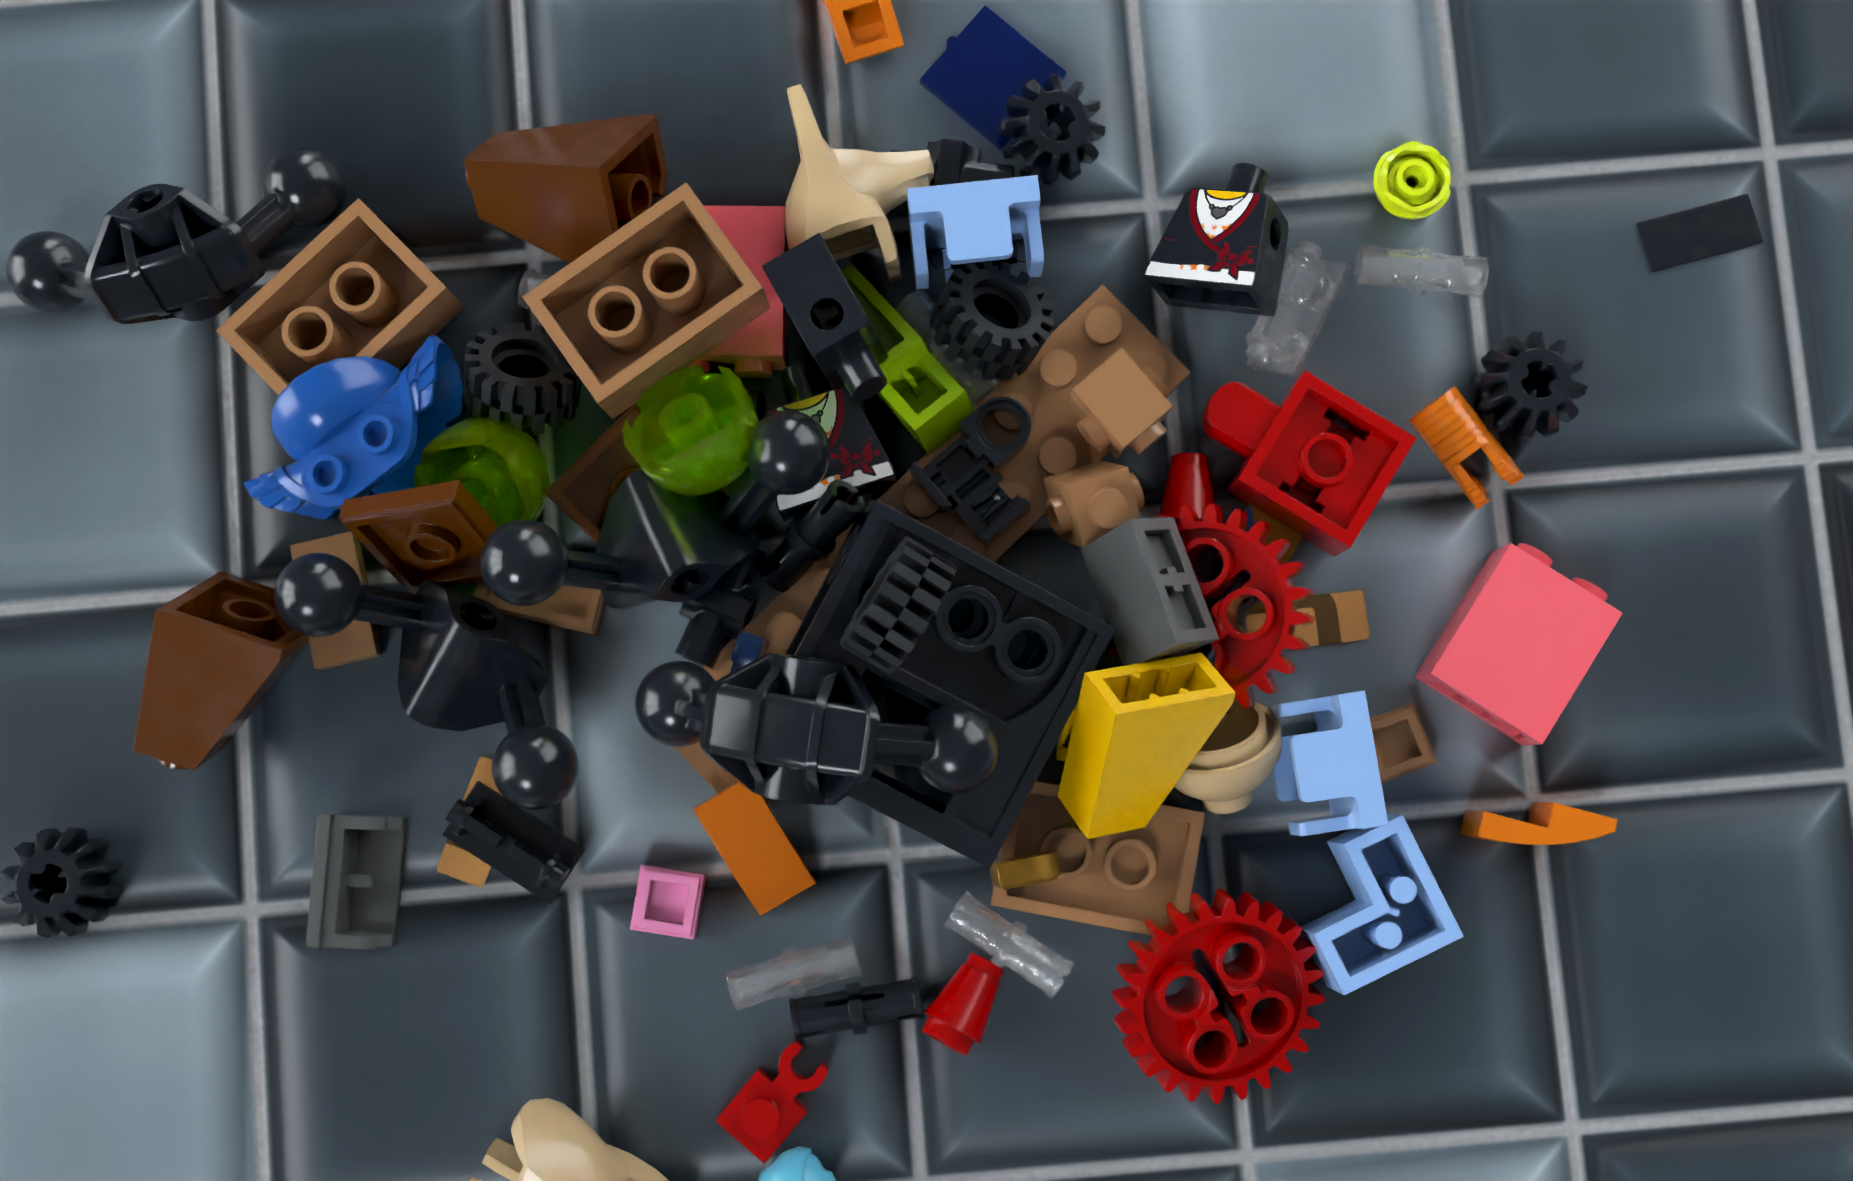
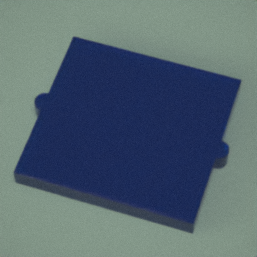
M985 5L957 38L951 36L947 39L946 50L920 78V84L999 150H1002L1012 139L1002 136L997 131V126L1001 120L1011 117L1004 108V104L1009 96H1022L1021 87L1025 81L1031 78L1035 79L1044 88L1045 82L1051 74L1058 73L1061 81H1063L1067 72Z

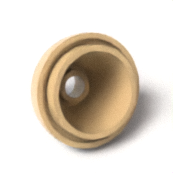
M1234 697L1230 714L1224 715L1174 787L1187 796L1202 800L1204 808L1213 813L1229 814L1244 809L1253 799V790L1266 781L1280 758L1282 730L1279 719L1274 718L1269 708L1256 702L1254 707L1244 709Z

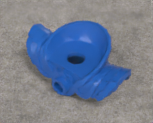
M431 335L426 339L423 346L419 347L411 362L402 371L382 359L362 356L337 358L316 365L294 378L277 397L271 410L273 435L295 462L279 466L272 471L260 473L259 477L243 482L250 496L259 501L262 506L270 509L276 508L284 512H295L302 516L330 520L337 511L340 512L343 501L346 499L421 487L427 477V460L424 453H433L441 449L450 438L451 423L462 417L465 412L464 384L460 377L459 365L454 360L451 350L438 336Z

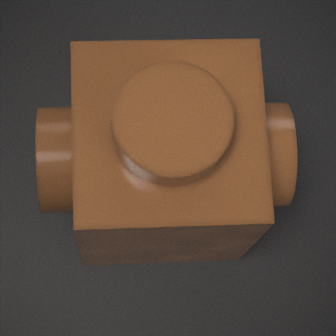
M1122 348L1071 390L1067 401L1081 418L1077 422V427L1088 443L1100 453L1108 449L1116 459L1130 448L1139 456L1157 442L1168 431L1161 422L1173 407L1166 399L1170 395V391L1162 378L1147 365L1140 369Z
M1100 460L1043 478L1048 496L1045 502L1047 517L1052 530L1060 540L1083 548L1126 521L1141 518L1139 510L1144 508V495L1137 477L1132 472H1129L1128 466Z

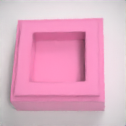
M646 864L641 865L630 930L694 940L697 937L707 874Z

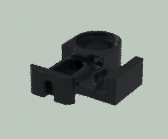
M994 397L984 402L959 423L958 430L962 434L960 438L923 469L915 461L911 465L913 480L920 488H924L928 492L931 501L943 512L952 510V504L948 501L952 497L958 504L954 511L984 546L989 544L1028 511L1031 505L1025 497L1021 499L1019 495L1011 499L998 484L1003 480V477L997 471L1025 447L1031 430V420L1027 410L1020 402L1009 397ZM997 411H1005L1017 419L1020 426V434L1015 441L1007 445H996L985 437L982 425L990 414ZM988 466H990L991 469L996 473L995 475H994L993 472L988 468Z

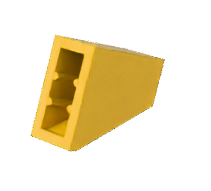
M1202 652L1084 672L1058 798L1087 839L1146 827L1233 704L1236 692Z

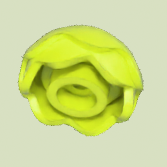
M1417 141L1406 142L1384 153L1379 159L1373 177V188L1376 197L1384 209L1396 217L1409 220L1425 218L1438 211L1449 199L1450 164L1435 148ZM1406 179H1414L1416 181V186H1408L1406 183Z

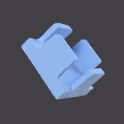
M1038 175L907 188L909 235L916 290L929 288L926 250L946 248V250L941 249L944 269H950L951 264L1009 259L1013 254L1012 240L1015 241V239H1024L1027 272L1030 278L1041 277L1044 266V251L1039 217L1041 199ZM952 269L944 271L946 283L954 272Z
M1365 690L1268 706L1274 718L1313 713L1315 720V730L1313 732L1282 737L1281 755L1272 771L1277 799L1279 801L1300 799L1302 802L1307 803L1322 800L1329 801L1331 815L1289 821L1290 835L1308 836L1354 828L1366 829L1389 825Z

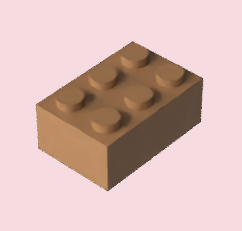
M684 183L522 296L593 398L612 419L771 308L761 284L687 183Z
M358 198L216 331L280 395L294 378L316 365L337 358L367 356L382 359L400 369L414 356L419 347L423 346L429 336L436 335L465 306Z

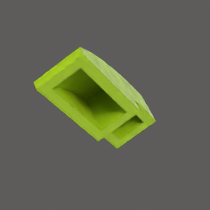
M851 264L842 271V274L889 355L886 361L879 365L887 378V384L876 395L929 455L959 431V423L974 411V408L966 391L929 353L918 333Z

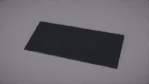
M1748 194L1645 220L1636 224L1651 272L1763 243Z

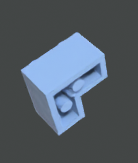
M1387 814L1389 825L1366 829L1354 828L1327 841L1355 900L1301 926V935L1315 947L1316 952L1312 957L1316 965L1323 970V979L1327 987L1342 995L1357 990L1464 937L1403 815Z

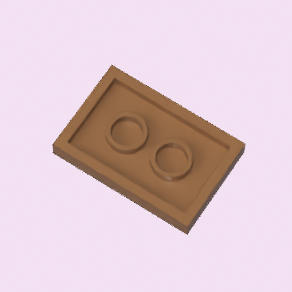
M1035 782L1000 849L998 860L1057 851L1061 875L1058 876V879L1006 890L993 885L991 906L1150 935L1144 923L1147 919L1157 922L1162 927L1169 923L1166 904L1171 902L1183 914L1189 912L1190 896L1205 818L1204 812L1161 805L1144 828L1087 839L1058 798L1060 785Z

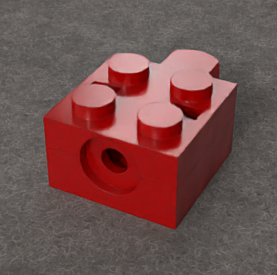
M1306 370L1290 386L1279 405L1244 383L1230 382L1221 386L1211 396L1202 414V426L1207 435L1245 458L1226 492L1244 503H1251L1302 534L1303 539L1333 557L1351 548L1417 437Z

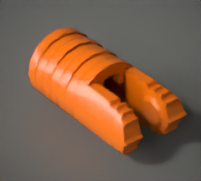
M1456 386L1441 394L1408 420L1477 510L1490 501L1487 496V490L1481 481L1471 474L1462 461L1479 448L1490 459L1492 467L1502 480H1506L1511 485H1514L1525 477Z

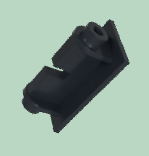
M481 781L476 782L465 801L460 798L453 805L446 817V821L450 824L443 833L444 837L548 904L553 902L586 850L526 810L512 804L504 796Z

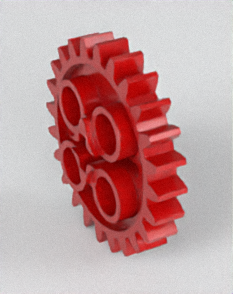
M1208 504L1203 521L1199 520L1193 507L1181 506L1180 525H1177L1204 599L1213 600L1218 598L1232 585L1242 571L1247 570L1251 575L1250 580L1245 585L1229 593L1210 610L1215 619L1213 624L1219 637L1218 640L1210 644L1215 651L1213 666L1236 692L1235 698L1244 709L1254 707L1255 696L1252 687L1256 685L1267 694H1275L1278 688L1271 673L1276 670L1285 674H1294L1297 670L1293 663L1285 656L1287 650L1308 649L1309 644L1295 635L1294 631L1297 625L1314 623V617L1297 611L1296 602L1312 596L1313 589L1293 587L1291 581L1306 567L1302 562L1283 564L1280 560L1291 545L1288 540L1282 538L1269 545L1265 543L1271 527L1269 523L1260 520L1248 532L1245 531L1247 523V512L1235 509L1226 523L1223 524V514L1221 507L1218 505ZM1160 513L1156 515V518L1169 516ZM1214 546L1223 557V568L1215 580L1206 583L1199 577L1196 571V561L1203 550ZM1250 596H1256L1260 599L1266 609L1264 624L1253 633L1246 632L1241 628L1237 619L1239 605ZM1114 645L1107 652L1109 657H1119ZM1231 707L1229 708V710L1226 712L1225 715L1230 714V709H1231Z
M1217 889L1213 904L1210 907L1196 892L1191 893L1190 912L1185 914L1171 902L1166 904L1169 923L1162 927L1157 922L1147 919L1144 923L1152 936L1149 942L1146 944L1136 940H1129L1127 943L1138 957L1136 964H1117L1116 970L1123 979L1130 984V986L1112 991V997L1121 1008L1126 1009L1113 1017L1115 1024L1121 1032L1128 1034L1122 1041L1123 1046L1132 1058L1139 1057L1136 1063L1147 1078L1156 1075V1080L1168 1093L1179 1085V1089L1188 1101L1191 1102L1195 1101L1204 1087V1091L1214 1104H1220L1225 1086H1230L1241 1100H1244L1247 1097L1248 1091L1247 1081L1253 1078L1266 1090L1271 1088L1268 1070L1275 1065L1281 1071L1289 1074L1292 1071V1067L1285 1054L1289 1049L1307 1053L1309 1047L1298 1035L1301 1029H1316L1321 1024L1307 1011L1309 1006L1325 1002V996L1314 986L1310 985L1324 976L1323 970L1312 960H1308L1316 952L1315 947L1303 936L1299 937L1302 928L1290 917L1282 918L1283 912L1269 901H1266L1259 908V901L1248 892H1243L1235 904L1233 898L1226 891ZM1237 943H1243L1239 956L1233 961L1223 963L1226 951ZM1195 949H1200L1206 968L1221 984L1219 987L1220 995L1230 1012L1238 1020L1245 1034L1243 1042L1237 1043L1234 1030L1229 1021L1216 1008L1218 1000L1192 959V953ZM1187 976L1184 987L1178 993L1170 996L1165 995L1167 987L1174 979ZM1270 997L1266 1009L1260 1014L1251 1016L1254 1006L1260 1000ZM1211 1030L1214 1031V1035L1208 1044L1200 1048H1194L1196 1041L1201 1035Z

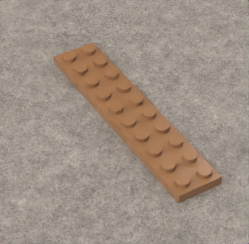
M1102 284L1050 334L1024 373L1018 376L1015 372L1011 379L1001 381L974 407V410H976L984 402L994 397H1009L1020 402L1027 410L1031 420L1028 441L1025 447L997 472L1003 477V480L998 483L1011 499L1017 495L1021 499L1025 497L1031 504L1028 511L989 544L984 546L954 511V508L958 506L956 501L952 497L948 500L952 504V510L948 512L939 510L931 501L928 492L924 488H920L913 480L911 468L878 500L996 563L1047 514L1045 502L1048 496L1043 478L1103 460L1110 453L1108 449H1105L1102 453L1095 450L1077 427V422L1081 418L1067 403L1071 390L1120 348L1128 354L1140 369L1145 365L1152 368L1165 382L1170 394L1187 379L1191 372ZM997 411L990 414L982 425L985 437L996 445L1010 444L1020 434V426L1017 419L1005 411ZM958 431L931 454L928 455L926 453L917 462V465L923 469L960 438L962 434ZM988 466V468H989V469L993 472V474L995 475L996 473L991 469L990 466ZM853 524L836 539L835 550L827 559L823 560L822 558L820 561H816L799 581L791 586L789 590L784 593L781 592L742 629L741 633L744 631L764 638L769 642L766 654H785ZM732 639L722 649L713 670L705 666L703 667L715 681L730 673L733 665V660H730L736 643L735 639ZM865 675L861 678L866 688L875 681ZM700 741L690 746L674 747L717 793L738 782L703 752Z

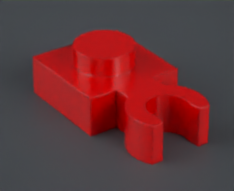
M800 1040L791 1042L783 1051L778 1064L779 1073L775 1078L762 1067H759L715 1120L764 1164L809 1110L796 1096L800 1092L812 1091L819 1087L829 1069V1065L823 1061L815 1072L810 1075H800L793 1067V1058L798 1055L804 1045Z

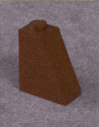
M650 114L495 133L463 159L466 168V182L472 192L478 218L568 263L573 262L652 206V196L663 197L668 174L657 115Z
M220 571L155 610L133 751L156 758L162 765L169 768L190 769L194 771L228 744L309 641V636L296 632L280 617L274 601V588Z

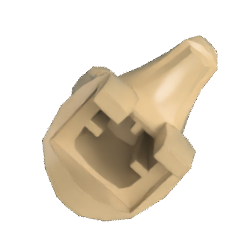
M801 84L787 88L788 101L801 158L786 200L785 230L789 250L820 233L835 261L879 247L890 284L901 280L902 273L897 244L886 215L908 199L907 188L930 186V182L934 178V167L929 150L872 152L856 149H831L821 135Z
M550 1098L529 1100L512 1122L511 1134L515 1146L496 1138L489 1146L482 1161L491 1170L511 1181H669L657 1169L635 1155L606 1144L591 1126L566 1104ZM471 1177L468 1181H481V1180H479V1179H477V1178H475V1177Z

